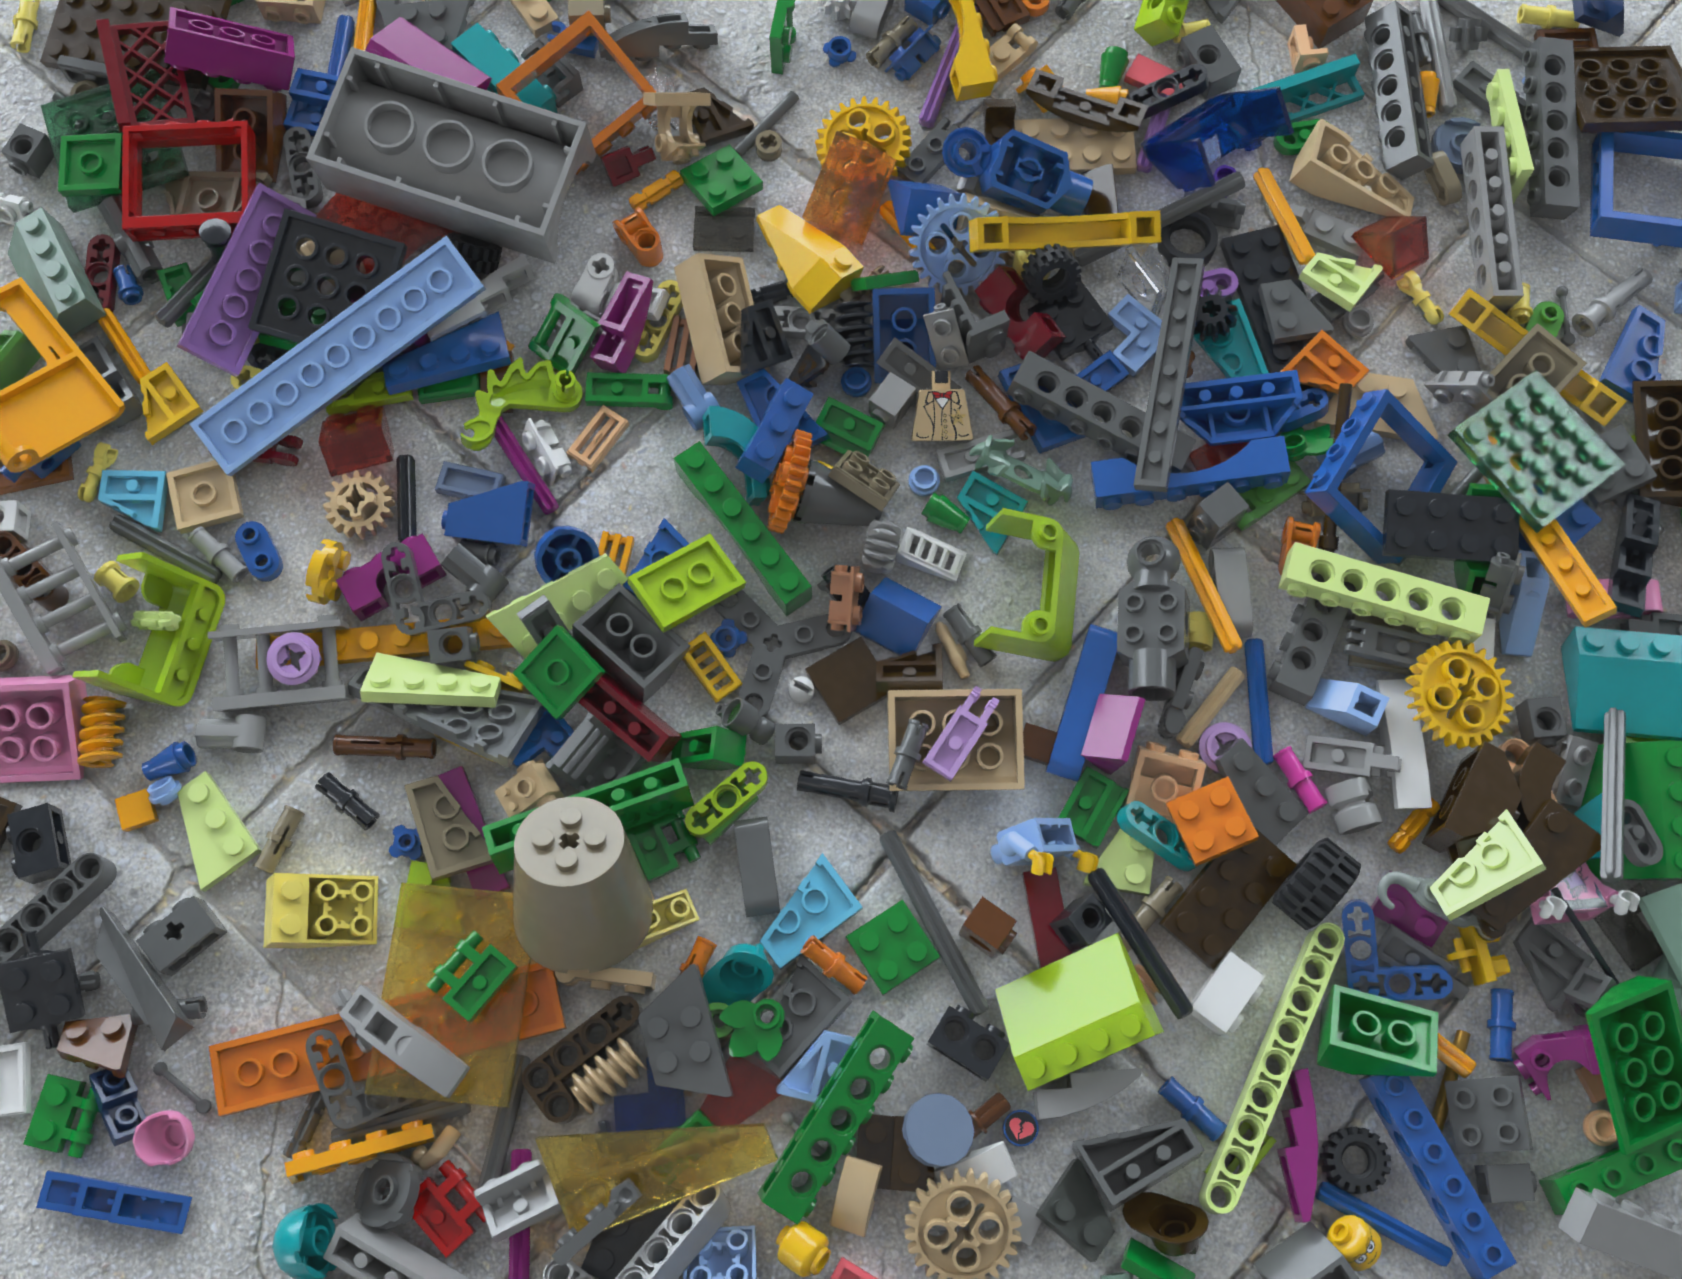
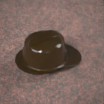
M1154 1192L1139 1194L1126 1202L1122 1210L1127 1224L1137 1232L1150 1237L1154 1246L1161 1253L1168 1256L1177 1257L1186 1254H1196L1199 1249V1238L1204 1235L1209 1225L1207 1214L1200 1207Z

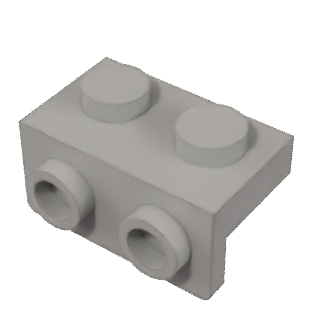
M541 1159L522 1163L516 1170L500 1178L490 1179L482 1187L474 1190L475 1198L483 1208L491 1237L496 1243L563 1210L552 1175Z

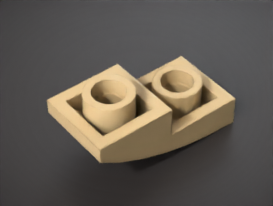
M851 1155L846 1156L836 1193L830 1226L865 1237L875 1204L873 1200L883 1166Z

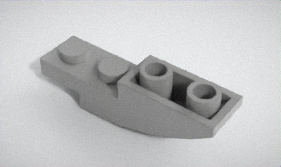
M360 985L339 1014L356 1028L355 1032L372 1046L446 1098L452 1096L471 1068L424 1029L412 1024L366 986Z

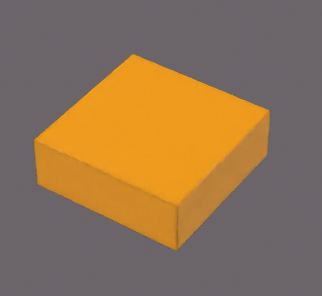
M148 788L115 799L123 831L129 832L159 821L155 804H151L148 799L150 796L147 791Z

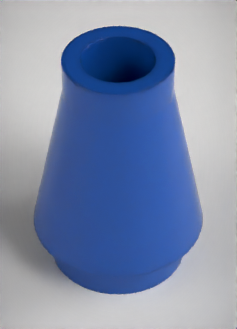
M185 741L181 743L173 742L149 761L142 763V771L149 781L165 776L186 773L191 770V767L196 765V755L189 743Z

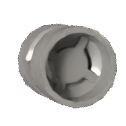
M1367 777L1349 779L1325 789L1330 807L1338 811L1334 819L1340 835L1360 832L1383 823L1377 804L1369 801L1373 793Z

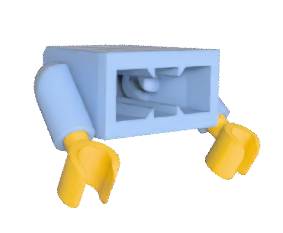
M1033 818L999 831L996 835L998 844L993 845L990 851L992 859L996 864L1003 863L1005 866L1032 865L1031 873L1042 876L1043 873L1052 875L1054 858L1065 856L1070 860L1078 858L1076 869L1086 873L1095 871L1099 862L1097 855L1080 850V846L1076 843L1070 818Z

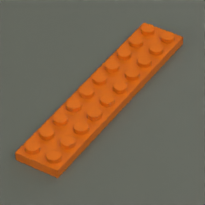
M538 963L518 968L472 1023L468 1022L443 1000V997L451 989L449 985L442 987L437 994L429 990L385 1001L412 1024L424 1029L457 1057L567 1029L555 971ZM339 1013L209 1046L218 1116L221 1117L295 1099L313 1092H320L305 1047L309 1036L317 1030H329L336 1035L354 1083L404 1071V1069L378 1049H374L369 1053H363L356 1043L358 1039L351 1035ZM322 1036L317 1037L316 1045L311 1047L313 1053L319 1051L324 1060V1063L316 1064L318 1070H321L328 1064L340 1062L337 1055L330 1060L328 1048L333 1044L331 1040L324 1041ZM329 1070L324 1075V1085L328 1089L341 1087L345 1082V1076L340 1070Z

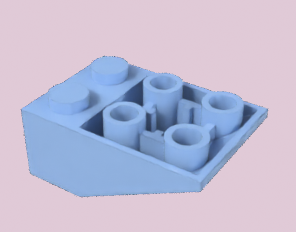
M756 1226L720 1227L684 1270L683 1279H757Z

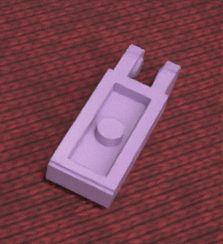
M977 686L974 687L962 707L959 705L922 762L950 782L988 725L986 722L999 703V700L994 697L992 700H989L980 718L969 712L968 710L972 704L976 703L981 695L982 689Z

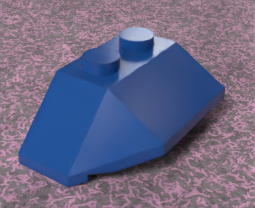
M1297 370L1185 383L1179 420L1210 446L1250 442L1251 440L1275 437L1303 399Z

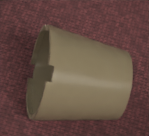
M585 797L559 798L541 805L524 819L517 830L514 841L513 923L521 947L538 964L561 973H567L568 970H589V973L598 972L612 967L630 956L648 934L652 923L653 900L648 883L619 817L605 804Z

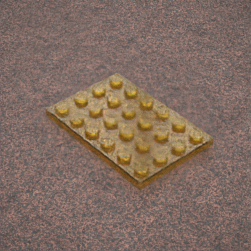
M401 882L381 998L412 1024L424 1029L471 1068L452 1096L446 1098L411 1075L373 1046L364 1094L509 1108L531 958L521 947L515 933L513 893ZM474 930L484 938L475 949L479 954H482L488 945L491 944L512 961L518 969L474 1021L470 1023L443 1000V997L451 989L447 983L437 994L428 988L426 984L435 975L433 972L439 964L443 966L457 950L455 945L461 939L465 940ZM467 958L453 975L460 979L473 962Z

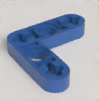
M1361 899L1350 900L1344 905L1341 917L1345 937L1344 952L1348 988L1360 991L1359 987H1353L1354 983L1360 981V976H1366L1368 982H1379L1377 975L1384 974L1383 985L1386 993H1379V986L1368 987L1367 993L1394 1001L1442 999L1450 994L1453 988V981L1448 971L1441 966L1379 967L1375 918L1371 906ZM1359 906L1362 912L1368 913V917L1362 918L1361 922L1362 930L1370 929V935L1357 933L1348 936L1349 930L1356 932L1354 919L1347 918L1348 914L1354 912V907ZM1360 940L1367 942L1371 947L1370 955L1365 959L1353 957L1350 948L1354 942ZM1420 973L1419 978L1421 981L1431 980L1432 974L1438 973L1442 980H1446V983L1440 984L1438 991H1433L1432 986L1429 984H1420L1422 992H1415L1416 981L1413 974ZM1396 974L1407 976L1410 980L1409 988L1401 993L1393 991L1389 986L1392 976Z

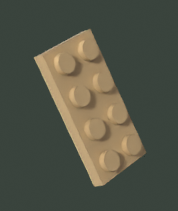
M1063 118L1014 120L1015 130L1067 152L1069 167L1073 172L1081 175V173L1094 168L1113 164L1114 175L1136 173L1137 162L1134 131H1102L1081 126Z

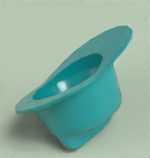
M747 943L736 944L730 947L723 958L702 977L708 1003L720 1002L729 1006L740 1000L751 1002L772 984L774 972L772 966L768 963L764 947L761 943L755 946Z

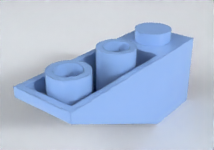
M1518 550V553H1522L1520 565L1525 566V571L1520 585L1513 584L1510 594L1515 597L1509 614L1502 613L1499 621L1501 652L1503 655L1531 657L1549 589V574L1534 552Z

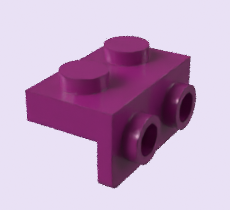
M1398 884L1390 885L1387 889V896L1394 903V909H1389L1383 905L1377 896L1371 906L1374 916L1390 925L1392 923L1411 937L1432 948L1448 922L1419 906L1404 887Z

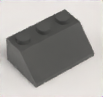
M620 583L572 624L573 638L607 673L643 704L667 682L690 649V645L672 629L663 633L643 604Z

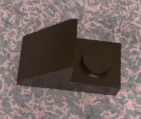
M983 99L984 137L990 145H993L1010 130H1015L1016 105L1013 99Z

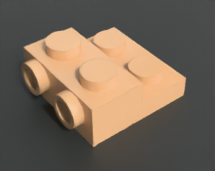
M1147 741L1146 747L1140 745L1137 747L1130 775L1129 792L1124 806L1133 801H1140L1174 824L1166 808V803L1201 788L1206 764L1204 761L1198 760L1199 754L1196 752L1180 749L1177 755L1165 752L1167 746Z

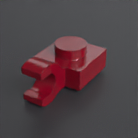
M647 145L633 153L630 147L625 146L600 157L611 186L616 187L641 176L638 167L656 160L652 147L649 148Z

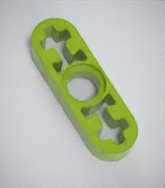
M754 761L747 762L739 767L688 810L685 816V824L688 831L698 838L708 837L766 788L768 775L765 767ZM748 771L753 774L760 772L761 774L758 776L760 783L757 785L753 782L747 784L743 788L747 795L742 797L740 790L733 783L738 781L739 786L747 781L746 773ZM724 791L733 792L737 797L735 805L731 808L720 807L717 803L720 793ZM712 802L715 811L722 816L716 819L713 813L706 820L708 823L706 828L703 829L701 826L694 828L693 826L696 823L694 816L697 814L701 817L707 815L710 812V808L706 805Z

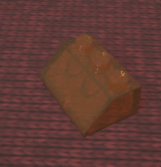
M836 131L802 218L816 228L863 246L897 160L865 141Z

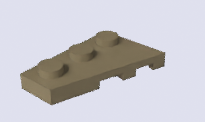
M437 775L404 785L432 882L493 863L486 841Z

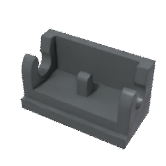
M541 35L536 42L522 52L521 57L524 60L528 59L549 41ZM564 56L537 77L543 86L547 84L553 90L557 97L555 103L558 108L583 91L579 71Z

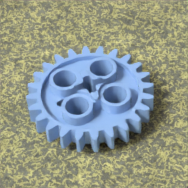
M962 193L959 202H956L954 196L949 194V200L946 204H944L940 197L937 198L938 208L936 209L929 204L926 205L929 212L927 217L922 214L917 215L922 224L921 226L912 225L911 227L918 236L909 238V243L917 246L911 249L909 254L913 257H919L912 265L914 268L923 267L919 273L920 279L930 276L927 283L928 286L932 287L938 282L940 293H942L943 285L947 284L943 278V273L948 271L950 262L953 260L963 261V269L959 273L950 274L957 287L962 289L964 295H967L968 286L972 285L976 289L979 286L978 282L984 281L988 277L987 275L996 269L994 267L996 264H1005L1004 259L999 254L1008 251L983 252L981 254L970 253L969 223L965 229L956 230L953 228V222L956 217L964 215L970 221L977 217H998L999 214L997 211L987 214L990 207L988 202L978 207L979 198L977 196H974L971 202L968 203L965 193ZM942 223L949 227L958 241H963L966 251L976 261L975 266L969 264L958 248L953 249L954 245L951 239L940 227ZM934 236L945 238L944 246L939 250H933L929 247V241Z

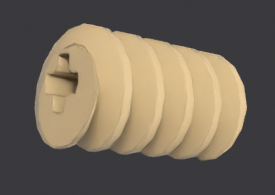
M620 1037L616 1038L619 1050L616 1051L608 1045L605 1047L606 1060L597 1054L593 1056L596 1064L594 1069L586 1063L582 1065L584 1077H580L574 1072L570 1074L573 1082L570 1089L589 1114L594 1113L592 1101L600 1106L606 1104L603 1092L612 1097L617 1095L615 1083L623 1088L628 1086L626 1074L634 1079H638L640 1077L638 1065L648 1070L631 1045Z

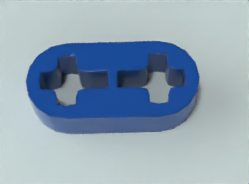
M1319 388L1302 391L1303 399L1279 432L1292 431L1324 417L1329 408L1327 393ZM1314 401V403L1319 404V406L1314 407V405L1309 404V402Z

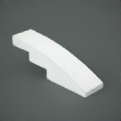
M523 254L484 278L481 283L486 290L427 333L431 342L488 316L487 314L513 302L509 291L535 279L525 255Z
M1405 679L1376 680V692L1389 697L1379 722L1381 746H1385L1386 755L1399 756V759H1402L1400 772L1387 771V777H1392L1394 809L1432 808L1424 739L1420 720L1413 721V717L1418 713L1417 709L1407 708V705L1414 702V699L1404 695L1405 691L1412 688V685L1408 684Z

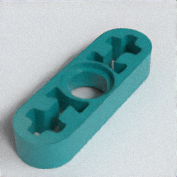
M1133 801L1118 811L1117 822L1126 834L1182 871L1189 872L1199 867H1195L1193 861L1190 860L1191 857L1185 850L1186 847L1175 824L1140 801ZM1156 829H1161L1166 834L1167 844H1163L1158 840Z

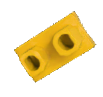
M1474 926L1458 927L1461 937L1452 939L1456 952L1447 954L1446 957L1449 962L1458 960L1462 973L1471 972L1474 986L1497 981V977L1511 971L1508 959L1504 954L1490 957L1487 944L1500 941V937L1493 941H1486L1478 936Z

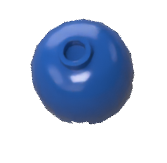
M569 525L558 526L545 532L538 541L534 552L535 567L546 584L568 575V572L600 556L594 539L582 529Z

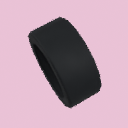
M1194 212L1161 229V242L1157 246L1160 258L1169 267H1171L1173 258L1204 259L1206 266L1217 247L1218 232L1215 224L1207 216ZM1176 230H1192L1204 239L1205 248L1203 251L1195 254L1183 253L1171 244L1170 236Z

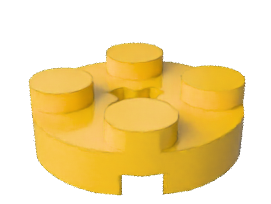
M324 539L321 544L325 545L322 551L315 549L309 562L305 581L306 586L312 587V595L306 594L307 599L310 602L322 605L327 604L330 600L336 602L340 598L342 591L336 579L342 577L343 570H347L351 560L350 552L344 551L342 543L329 539Z

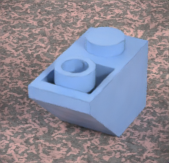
M1320 678L1313 698L1306 704L1305 708L1367 736L1378 726L1389 697L1359 683Z

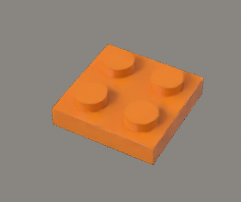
M1229 776L1166 803V808L1195 867L1259 840V835Z

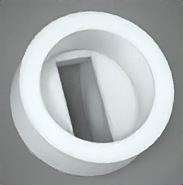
M803 676L794 678L788 687L791 700L797 704L810 702L815 693L813 682ZM798 683L809 689V692L806 693L794 685Z

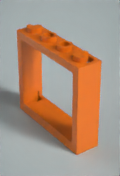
M589 10L496 84L499 95L521 101L517 97V93L593 33L642 94L643 92L656 91ZM642 97L592 138L596 155L601 157L606 154L613 146L611 142L619 136L622 138L628 136L635 129L636 126L634 124L642 117L645 120L650 118L652 113L657 110V106L643 105ZM583 163L576 175L581 171L584 172L589 165Z

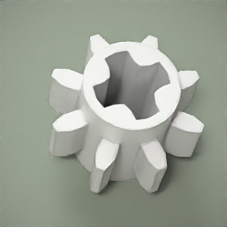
M822 0L824 14H830L835 21L846 18L850 19L851 10H854L858 0Z

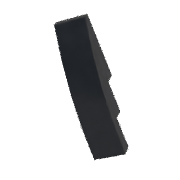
M1628 493L1625 497L1618 527L1608 595L1617 606V612L1640 618L1645 610L1646 586L1652 578L1653 554L1659 544L1661 501Z

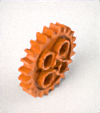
M799 429L795 430L791 442H789V445H786L769 491L772 496L768 507L767 529L780 534L784 533L788 522L795 515L809 475V468L807 467L811 455L812 433Z

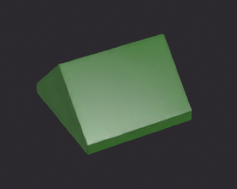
M4 330L0 334V390L23 379L41 357L27 337L18 330Z

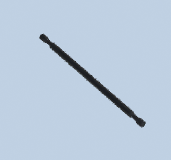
M1554 887L1551 890L1554 896L1564 900L1558 887ZM1567 903L1568 906L1565 913L1607 976L1612 977L1616 984H1620Z

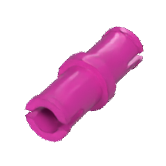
M1291 746L1280 750L1273 756V759L1276 760L1288 779V787L1296 791L1309 814L1319 810L1328 803L1312 781V773L1310 770H1305Z

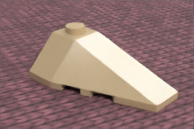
M1321 118L1296 157L1289 182L1313 196L1407 222L1411 217L1415 197L1389 173L1382 174L1371 163L1373 158L1367 152L1361 155L1350 144L1353 139L1347 133Z

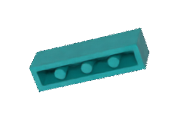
M478 22L451 42L454 53L492 78L487 91L498 94L496 84L521 65L515 53L510 48L505 49L502 47L497 36L490 29L486 31ZM537 78L516 94L524 103L558 113L555 93L547 84L543 86Z

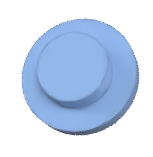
M928 465L918 466L909 475V487L919 496L932 495L939 488L940 476L934 468Z
M165 776L148 787L147 791L150 794L148 799L151 804L160 803L161 806L167 805L178 798L177 792L182 788V785L178 780L174 781L172 776Z

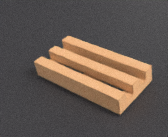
M602 405L567 450V456L572 460H577L578 464L586 466L593 473L628 428L629 421ZM606 416L610 417L582 454L578 453ZM618 422V424L616 425V427L612 430V432L609 434V436L605 439V441L602 443V445L598 448V450L595 452V454H594V455L592 456V458L589 460V458H590V456L593 454V452L597 449V447L600 445V443L603 441V439L607 436V434L610 432V430H611V429L614 427V425Z

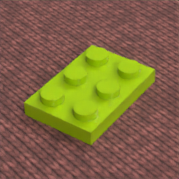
M710 533L628 576L627 582L663 633L741 591L746 585L744 578Z

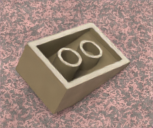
M1537 323L1490 372L1495 377V383L1492 387H1489L1487 393L1494 399L1493 403L1478 402L1477 404L1469 405L1480 414H1483L1486 419L1503 433H1506L1520 417H1524L1532 423L1587 363Z

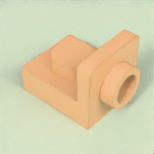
M1306 24L1294 25L1287 43L1293 73L1303 72L1325 64L1329 55L1328 48L1313 49V39L1311 36H1308Z

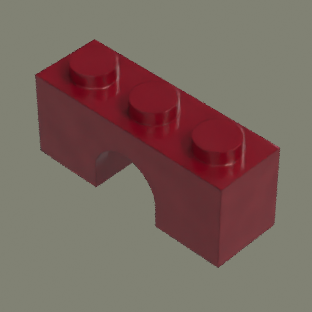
M999 265L974 290L981 299L979 304L987 313L992 315L1005 310L1010 319L1007 337L1015 345L1014 351L1022 360L1025 359L1028 351L1045 358L1066 336L1049 314L1034 312L1026 321L1022 319L1020 303L1029 291L1023 283V279L1013 267Z

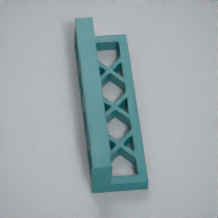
M1352 54L1248 90L1242 109L1256 135L1276 130L1287 123L1299 122L1362 100L1365 93L1355 76L1360 61L1356 54ZM1348 83L1353 93L1345 95L1336 92L1335 88L1338 85ZM1315 93L1328 97L1327 101L1322 104L1309 101L1308 99L1310 95ZM1289 102L1302 106L1300 111L1296 113L1282 110L1283 104ZM1264 111L1275 115L1273 121L1261 124L1257 113Z

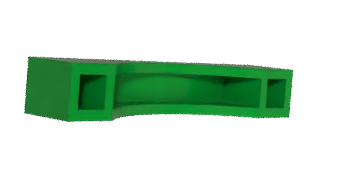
M698 441L674 457L676 472L731 536L751 564L767 592L786 617L812 599L811 584L702 443Z

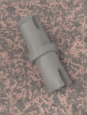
M202 526L191 532L188 541L206 556V561L210 565L217 566L233 583H238L245 578L249 572L248 568L230 553L231 549L225 543L220 544Z

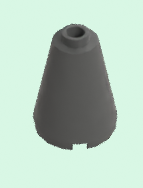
M809 460L807 467L809 468V475L803 495H801L798 502L800 506H797L793 517L794 522L869 526L874 519L880 520L882 515L880 510L828 477L832 469L817 461Z

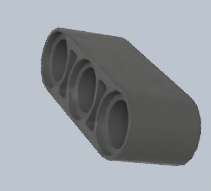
M766 816L734 821L746 918L780 913L768 818Z

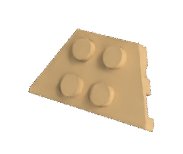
M1368 373L1352 390L1349 418L1357 406V400H1360L1364 393L1388 389L1426 430L1438 440L1436 429L1413 379ZM1335 393L1329 401L1327 414L1321 419L1316 420L1314 427L1317 428L1329 424L1330 429L1335 430L1338 394ZM1381 417L1378 419L1372 430L1373 432L1378 433L1380 437L1402 440Z

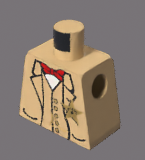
M932 371V390L918 391L911 441L973 440L964 389H951L950 371Z

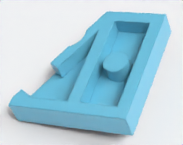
M102 470L98 500L156 532H162L168 494L167 472Z

